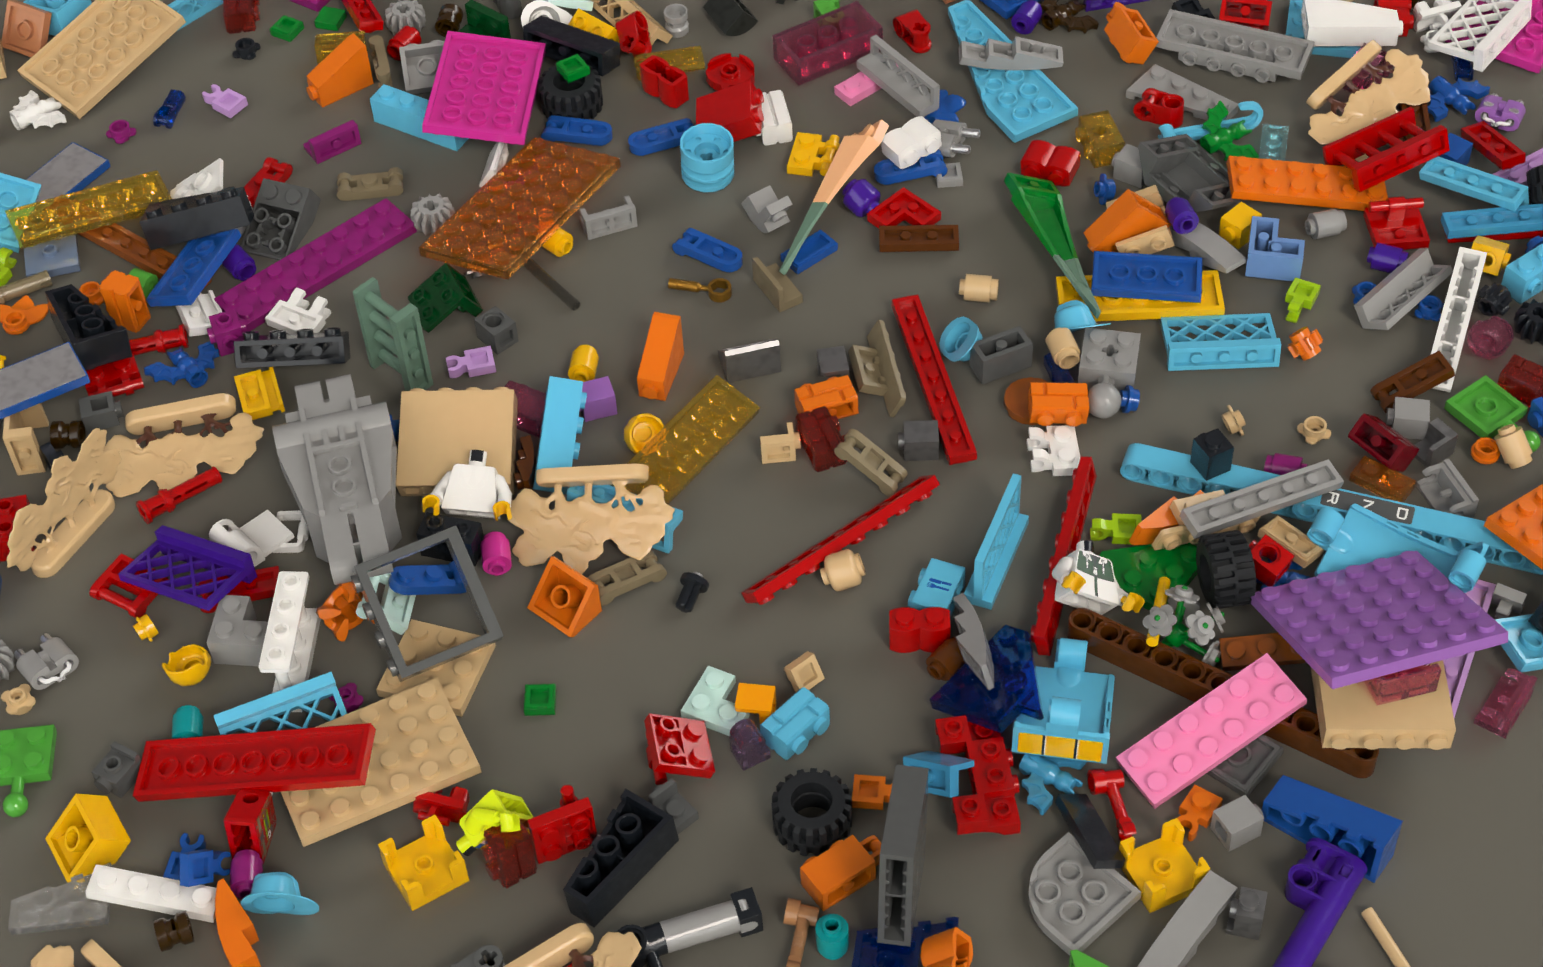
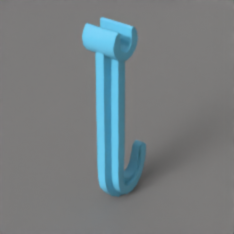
M1254 101L1241 102L1238 104L1240 110H1254L1253 113L1246 117L1223 120L1221 127L1229 128L1230 125L1245 120L1243 124L1245 128L1252 130L1262 121L1263 109L1259 103ZM1164 124L1159 127L1161 135H1158V138L1187 134L1193 140H1199L1201 137L1209 134V132L1202 128L1203 124L1174 129L1171 124Z

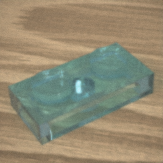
M1263 124L1259 151L1260 159L1285 161L1289 126Z

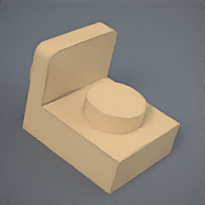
M787 422V434L760 437L762 464L796 461L795 449H801L799 432H794L792 422Z

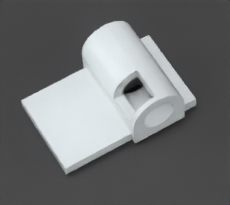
M217 159L198 173L192 174L177 184L170 191V200L221 191L223 189V160Z
M268 509L240 528L232 520L222 519L216 522L209 532L210 541L251 554L254 567L265 561V557L280 548L279 546L294 538V534ZM223 525H228V531L223 527Z

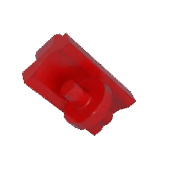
M457 786L453 787L449 797L441 795L442 789L434 793L426 792L415 797L413 812L418 813V820L423 821L436 815L442 826L448 827L450 821L460 824V819L468 812L467 807L470 799L468 790Z

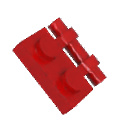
M133 353L132 357L97 366L92 370H85L91 382L85 385L88 396L112 391L113 397L122 394L128 396L135 394V390L145 388Z

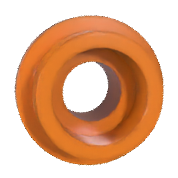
M1480 438L1471 447V456L1478 463L1493 464L1500 457L1496 441L1491 438Z

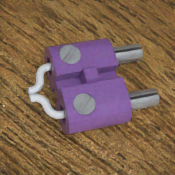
M1492 93L1482 99L1475 112V119L1477 122L1485 121L1491 127L1499 126L1498 129L1512 132L1518 129L1526 109L1522 100L1513 101L1509 99L1506 102L1502 101V97Z

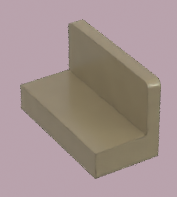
M758 257L752 258L753 281L779 313L803 303V295L786 274L783 275L779 271L780 267L777 263L766 267Z

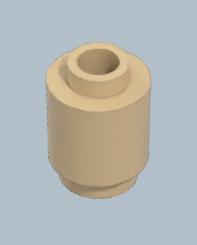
M966 274V279H960L959 295H964V301L990 303V300L997 301L999 279H992V276Z
M1068 328L1053 329L1047 335L1045 342L1055 364L1059 365L1062 369L1076 366L1080 361V349L1071 330Z
M1509 424L1497 430L1499 434L1494 439L1504 462L1509 464L1511 469L1522 467L1533 460L1531 457L1532 449L1521 426L1515 427L1514 424Z

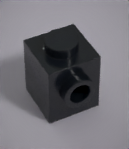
M1218 428L1202 433L1193 438L1190 462L1207 481L1231 470L1234 446Z

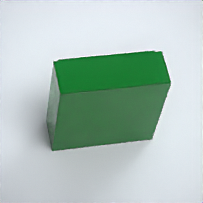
M323 6L314 21L315 27L338 31L347 17L346 10Z
M283 15L270 28L271 36L291 42L304 29V24L302 21Z
M578 54L556 63L557 71L568 83L590 74V67Z
M556 684L525 685V716L555 715Z

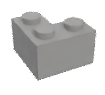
M226 595L218 602L206 642L214 664L259 667L268 622L256 621L257 617L250 596Z

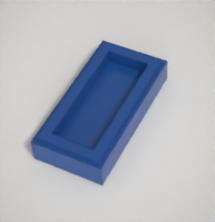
M822 230L817 231L805 239L790 269L797 275L837 251L838 243ZM790 248L780 254L782 262H784Z

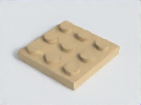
M411 619L398 647L406 666H409L477 638L480 635ZM493 643L402 682L399 681L397 676L393 677L387 667L376 689L379 697L387 698L437 677L455 715L462 717L496 645Z

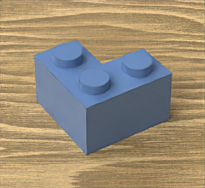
M1252 216L1245 276L1293 281L1295 277L1300 279L1305 240L1279 238V219Z

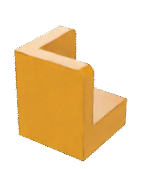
M738 684L735 711L759 714L760 724L775 712L777 704L775 686Z

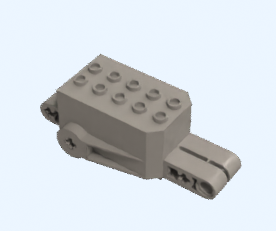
M351 374L325 379L329 399L325 400L320 381L294 386L299 411L286 413V423L272 426L283 475L308 526L316 557L329 563L334 585L352 582L350 576L354 575V566L391 552L402 539L395 507L397 447L387 403L384 401L372 404L370 395L356 398ZM392 563L367 574L370 578L394 572Z

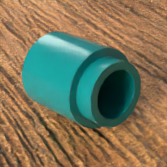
M185 705L177 709L172 718L171 739L203 737L204 717L197 707Z
M838 914L822 916L817 921L815 927L817 950L824 958L837 960L849 948L848 923Z

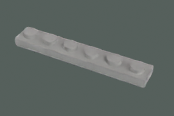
M1327 459L1182 509L1179 516L1193 538L1197 539L1200 536L1220 531L1340 489L1344 480L1330 460Z

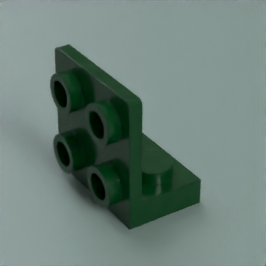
M469 0L465 4L468 24L458 32L511 39L507 16L474 0Z
M447 263L442 265L408 296L409 302L418 308L421 325L428 333L456 308L463 313L467 311L474 317H477L483 311L466 277Z

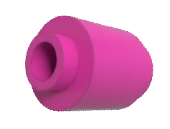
M501 532L486 534L481 542L483 570L494 576L502 575L512 567L510 542Z

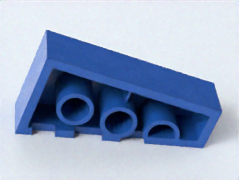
M1282 775L1270 791L1262 806L1265 822L1300 842L1306 844L1310 838H1320L1359 857L1367 866V873L1364 878L1373 883L1376 882L1394 855L1403 822L1400 819Z

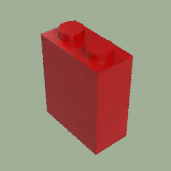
M749 80L696 98V125L700 123L721 125L731 133L733 142L760 134L762 122L764 121L762 103H764L763 93Z

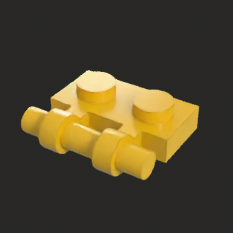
M797 132L787 164V174L812 177L814 170H820V174L825 176L840 146L839 136L831 135L829 140L822 142V135Z

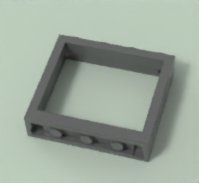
M457 526L354 566V575L350 576L354 584L353 587L356 593L362 592L366 601V603L362 604L364 613L368 621L374 620L378 631L374 632L375 639L380 649L386 648L390 658L386 660L387 667L392 676H397L400 682L496 643L504 637ZM446 542L485 634L406 666L367 573Z

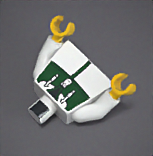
M1083 540L1078 542L1076 550L1062 557L1052 570V576L1057 580L1055 601L1075 608H1086L1103 615L1118 605L1121 606L1123 611L1129 612L1133 610L1135 613H1139L1145 603L1144 598L1134 592L1128 594L1120 588L1114 576L1112 562L1109 559L1095 555L1094 543L1091 541Z

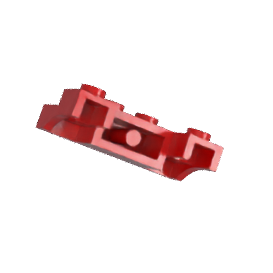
M966 715L935 719V732L939 737L940 753L955 754L965 752V758L974 760V767L967 768L973 795L952 797V812L955 813L957 835L978 832H993L1002 835L1020 833L1021 821L1015 800V794L1020 792L1017 774L1012 775L1010 767H1013V755L1011 748H1005L997 718L971 722L967 721Z

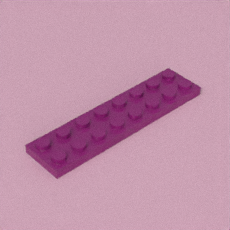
M385 198L214 298V300L220 306L222 312L235 309L238 319L244 318L247 331H251L266 322L265 317L279 300L287 302L296 287L306 292L303 298L305 299L416 233L417 230L414 227V222Z

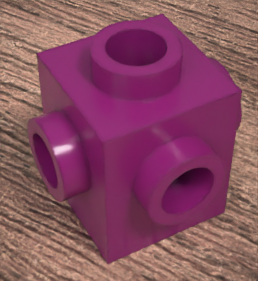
M235 309L208 316L211 327L207 328L211 344L217 343L221 357L235 353L234 341L243 336V332H248L244 318L238 319Z

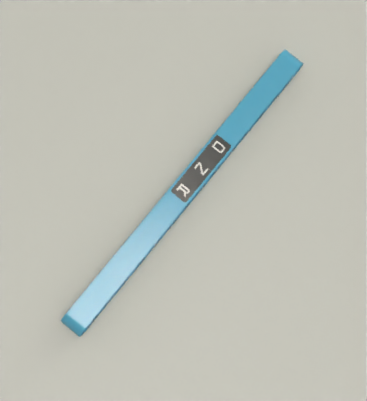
M1140 443L1128 446L1120 468L1121 475L1127 480L1194 495L1199 490L1204 493L1224 490L1225 494L1281 476L1232 464L1230 471L1206 481L1190 462L1191 455ZM1337 489L1271 512L1313 523L1319 510L1323 507L1339 512L1344 518L1349 507L1352 504H1358L1403 528L1456 551H1460L1475 543L1484 542L1489 545L1484 555L1487 563L1543 575L1541 568L1484 527L1485 521L1345 489Z

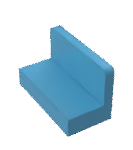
M924 751L903 756V765L929 768L928 793L952 798L959 796V770L974 767V760L934 751Z

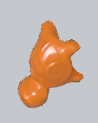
M353 582L340 584L323 605L316 610L317 616L323 619L325 626L331 629L335 638L341 642L346 640L349 630L355 628L364 620L356 614L357 605L362 601L363 594L362 592L356 593Z

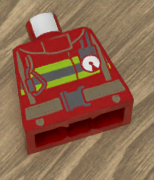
M241 789L238 791L223 820L232 859L241 850H253L259 853L264 864L276 826V814L272 800L273 792L253 789Z

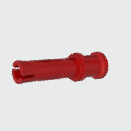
M180 324L175 329L166 331L158 329L154 332V335L129 340L131 352L134 356L157 350L159 353H166L168 349L181 346L189 348L188 336L183 324Z
M213 466L211 469L169 490L160 489L157 491V495L145 501H137L136 507L142 519L147 524L153 522V518L165 512H173L177 504L198 495L218 483H222L223 480L217 468Z

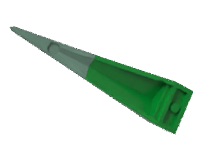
M1007 173L1004 183L1010 190L1011 195H1013L1011 201L1093 315L1098 319L1101 310L1091 292L1078 260L1060 192L1050 180Z

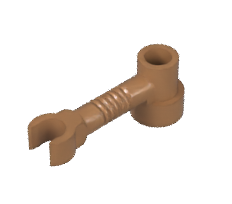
M788 898L783 924L796 926L786 967H801L809 926L816 927L820 908L801 904V900Z

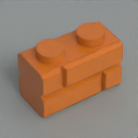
M114 270L101 282L99 290L103 296L106 311L115 319L116 325H122L127 330L135 333L139 332L151 318L139 278Z
M848 375L841 377L833 376L826 381L815 384L808 383L794 389L795 406L805 428L859 414L858 395Z
M1030 382L1028 392L1029 423H1038L1041 426H1049L1053 423L1067 424L1072 427L1086 424L1089 413L1087 383Z

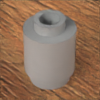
M1329 209L1310 213L1307 220H1305V231L1313 239L1339 235L1341 231H1345L1347 228V219L1342 210Z

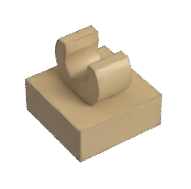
M809 651L784 667L786 676L795 692H798L802 687L810 690L825 679L815 654Z

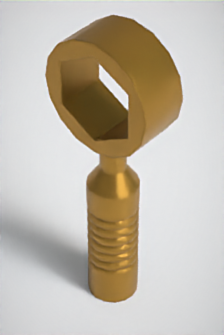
M670 278L668 282L669 289L691 292L708 291L709 298L717 303L725 302L732 296L731 283L724 278L713 279L709 282L708 286L701 285L696 281ZM717 288L726 289L723 293L713 292Z

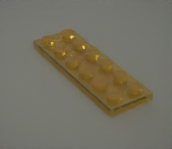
M155 170L9 209L5 213L20 249L138 218L143 216L149 203L171 200L172 198L158 171Z
M716 375L627 463L649 466V478L643 483L626 484L625 488L629 492L638 495L644 488L650 485H658L664 491L665 503L669 505L759 413L760 407L720 376Z

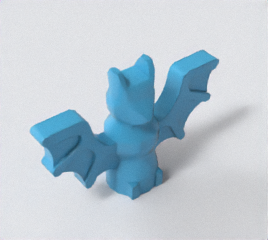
M1025 754L1019 764V770L1026 776L1030 775L1029 778L1022 779L1021 787L1025 788L1028 792L1027 804L1035 806L1039 810L1040 815L1046 813L1053 803V796L1046 790L1044 784H1052L1056 789L1066 794H1075L1073 788L1075 786L1082 787L1083 783L1081 780L1072 777L1070 773L1061 771L1059 767H1071L1080 770L1087 762Z

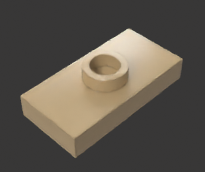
M1278 515L1262 526L1257 535L1261 539L1265 534L1295 555L1293 561L1303 568H1306L1319 558L1324 549L1313 543L1306 534Z

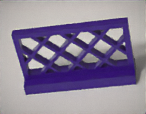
M164 525L155 531L157 540L118 573L120 581L210 611L241 581L250 584L257 577L251 554ZM159 551L165 555L153 558ZM178 561L187 562V563H184V564H180V565H175V566H173V563H174V562H178ZM169 564L167 568L153 571V567ZM148 569L146 573L134 575L137 571ZM197 569H208V571L195 573ZM191 571V575L179 578L174 577L176 574ZM225 575L230 577L228 579L217 581V577ZM170 576V580L154 582L156 579ZM213 579L211 583L199 586L196 584V582ZM192 584L191 588L176 589V587ZM213 592L207 599L198 597L200 594Z

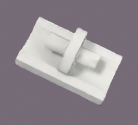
M1435 0L1433 8H1430L1425 1L1416 3L1413 9L1416 19L1413 28L1416 33L1428 29L1440 30L1462 7L1460 1Z

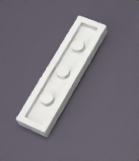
M96 864L86 889V898L170 915L187 911L189 918L214 923L216 917L215 897L217 888L205 885L185 887L180 886V880Z

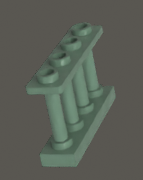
M374 277L358 286L353 291V296L370 367L376 369L384 362L402 375L405 391H410L413 388L424 390L430 388L434 384L418 308L409 303L399 311L381 298L378 280Z

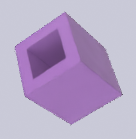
M608 376L583 382L582 392L587 393L585 409H580L579 412L582 411L585 422L617 414L616 398Z

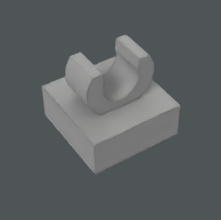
M1497 583L1492 597V603L1498 605L1495 618H1507L1510 616L1511 611L1521 614L1526 603L1527 594Z

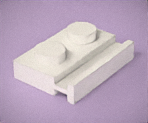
M208 290V294L200 293L192 305L175 306L189 337L208 335L207 328L211 327L208 316L222 313L220 306L214 300L216 297L212 290Z

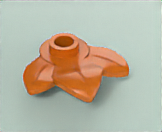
M25 295L11 307L0 304V322L6 333L11 335L22 334L30 325L38 323L46 317L49 306L48 304L35 306L30 297Z

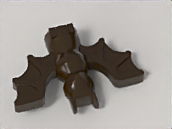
M1042 0L1041 7L1042 10H1045V13L1042 15L1041 21L1047 30L1052 31L1059 25H1064L1068 32L1080 30L1084 34L1090 29H1098L1099 23L1091 16L1074 17L1086 7L1085 4H1080L1078 0H1071L1057 5L1059 0Z

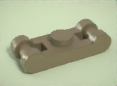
M379 35L371 36L368 42L370 49L373 50L371 56L376 78L379 80L378 88L383 84L393 87L383 38Z
M393 167L388 172L360 175H350L346 172L340 173L337 176V197L342 201L401 195L403 193V171L398 167Z
M850 429L844 436L845 441L840 442L835 448L836 456L841 460H847L876 483L883 494L886 496L893 495L898 489V483H902L905 480L908 472L858 430ZM854 447L859 448L861 452L856 451ZM886 470L889 473V476H887L883 471Z
M651 550L642 560L630 557L595 572L588 577L589 580L598 585L601 606L608 605L619 595L651 581L660 582L666 577L667 571L662 564L657 563L658 558L654 551ZM610 581L612 582L611 584L604 586L606 583Z

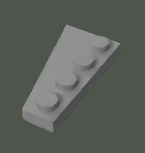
M1154 64L1126 90V98L1132 100L1136 97L1142 98L1143 92L1148 88L1177 94L1184 99V111L1193 112V117L1208 120L1207 110L1214 108L1219 101L1228 110V116L1225 120L1231 119L1239 110L1238 103L1157 64Z

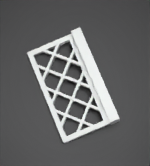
M1468 0L1428 42V48L1472 61L1473 69L1483 72L1531 20L1532 0H1519L1518 2L1513 0H1480L1487 2V4L1482 5L1476 4L1479 0ZM1502 8L1511 9V10H1508V11H1502V12L1499 11V9H1502ZM1491 10H1493V12H1494V13L1486 14V15H1482V13H1481V12H1486V11H1491ZM1476 14L1475 17H1464L1465 15ZM1495 20H1498V21H1499V22L1496 23V24H1490V25L1487 24V22H1490V21H1495ZM1481 23L1482 25L1474 28L1469 27V25ZM1464 27L1463 30L1452 31V28ZM1486 33L1484 37L1475 38L1474 36ZM1469 37L1468 40H1457V38ZM1451 40L1452 42L1444 44L1440 41ZM1474 46V50L1472 52L1462 49Z

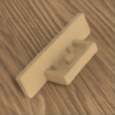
M1224 490L1173 500L1169 507L1179 526L1161 530L1152 543L1153 549L1160 550L1165 548L1166 550H1172L1182 544H1198L1199 538H1193L1179 515L1182 509L1225 495ZM1260 517L1211 534L1233 530L1247 533L1256 527Z

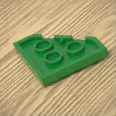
M1191 543L1179 545L1172 550H1166L1165 548L1154 550L1152 544L1106 550L1102 551L1099 555L1112 562L1114 576L1120 588L1128 594L1134 592L1142 596L1145 600L1143 608L1149 611L1154 605L1159 578L1168 577L1171 580V588L1176 585L1188 586L1198 574L1196 565L1197 546Z

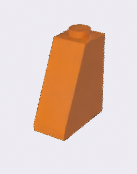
M354 33L349 35L306 76L308 82L306 91L312 101L316 100L322 108L374 84L366 45Z
M1127 189L1083 233L1089 242L1087 246L1093 253L1094 251L1118 252L1115 243L1165 225L1169 228L1171 224L1159 206Z
M660 312L653 313L637 375L639 397L666 401L684 356L681 316Z

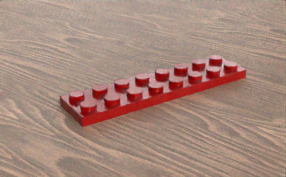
M371 723L146 741L133 797L138 802L237 795L241 789L282 792L365 786L376 729Z

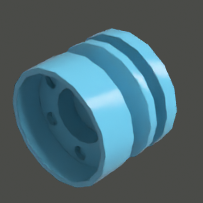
M700 123L687 129L680 139L683 181L693 190L700 192H716L724 189L731 183L734 177V142L731 133L721 125L713 123Z

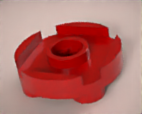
M724 53L715 56L708 62L706 81L716 91L749 80L753 84L755 83L754 63L745 55L739 54L738 58L731 57V53Z

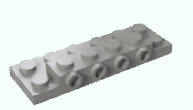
M1172 9L1169 10L1156 37L1159 41L1156 47L1179 52L1178 60L1183 61L1185 65L1193 66L1198 64L1206 66L1210 71L1214 72L1224 70L1231 72L1235 77L1250 76L1261 83L1267 81L1275 82L1278 75L1301 80L1314 49V41Z

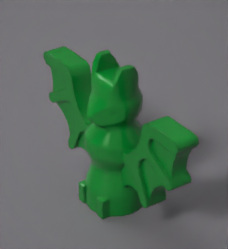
M1219 101L1214 108L1207 110L1208 120L1203 123L1202 128L1206 129L1209 134L1200 138L1202 148L1209 154H1213L1218 150L1222 151L1224 161H1227L1229 156L1259 158L1252 145L1240 146L1232 143L1234 140H1240L1243 136L1252 132L1251 129L1247 130L1243 125L1245 120L1234 123L1229 128H1222L1221 122L1228 116V110L1224 104Z

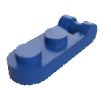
M551 115L547 119L546 128L543 129L541 138L546 143H554L556 140L603 146L612 140L613 133L611 125L604 121Z
M685 118L637 131L628 138L629 150L635 155L644 156L680 146V139L683 133L694 126L690 119Z
M937 150L935 153L921 157L914 165L904 169H900L890 159L882 160L874 166V176L878 183L891 185L931 175L936 177V175L942 174L943 177L947 174L948 169L943 161L944 158L941 151Z
M688 228L683 233V238L678 239L672 245L677 255H687L724 272L737 271L743 265L740 249L693 228Z
M454 561L445 565L397 566L393 569L394 572L390 574L388 580L390 588L401 595L461 594L467 592Z

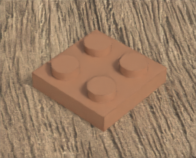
M7 0L1 41L3 48L33 57L47 44L52 13L17 0Z

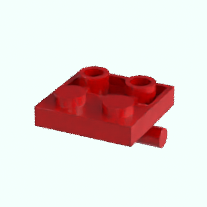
M1404 196L1389 197L1385 201L1369 202L1368 207L1364 209L1363 216L1373 246L1376 247L1377 243H1383L1403 248V250L1429 248L1430 238L1419 208L1424 207L1423 198L1405 199Z
M648 714L644 720L648 743L646 754L649 768L653 769L655 784H665L668 781L666 773L710 779L715 773V767L705 721Z
M564 785L561 788L560 808L527 820L533 851L538 864L546 861H555L562 855L577 849H586L592 844L597 835L593 807L589 798L586 797L578 800L574 795L571 785Z

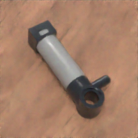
M750 887L731 893V900L650 925L640 927L631 924L621 927L617 932L623 935L627 932H633L642 947L631 967H643L647 962L649 967H663L660 959L662 955L740 932L741 937L762 932V913L753 888Z

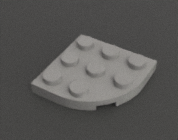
M1069 832L1040 857L1030 876L1028 899L1033 918L1043 933L1068 955H1070L1071 950L1083 952L1141 898V891L1115 869H1093L1078 841Z

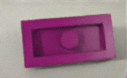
M351 120L309 139L303 146L312 159L319 164L362 143L358 125L354 120Z

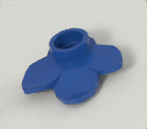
M941 89L939 109L924 118L931 124L936 119L959 122V118L955 113L966 105V100L959 95H948L947 90Z

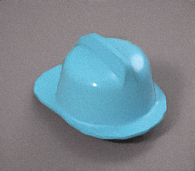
M1072 300L1059 305L1054 315L1055 328H1068L1071 332L1086 327L1111 324L1096 323L1089 307L1079 300Z
M964 316L950 322L943 331L939 348L942 354L950 361H969L970 350L976 341L983 339V336L979 331L978 325Z
M286 872L256 875L250 895L241 900V906L245 910L259 914L311 915L319 911V905L316 902L301 896L297 880Z

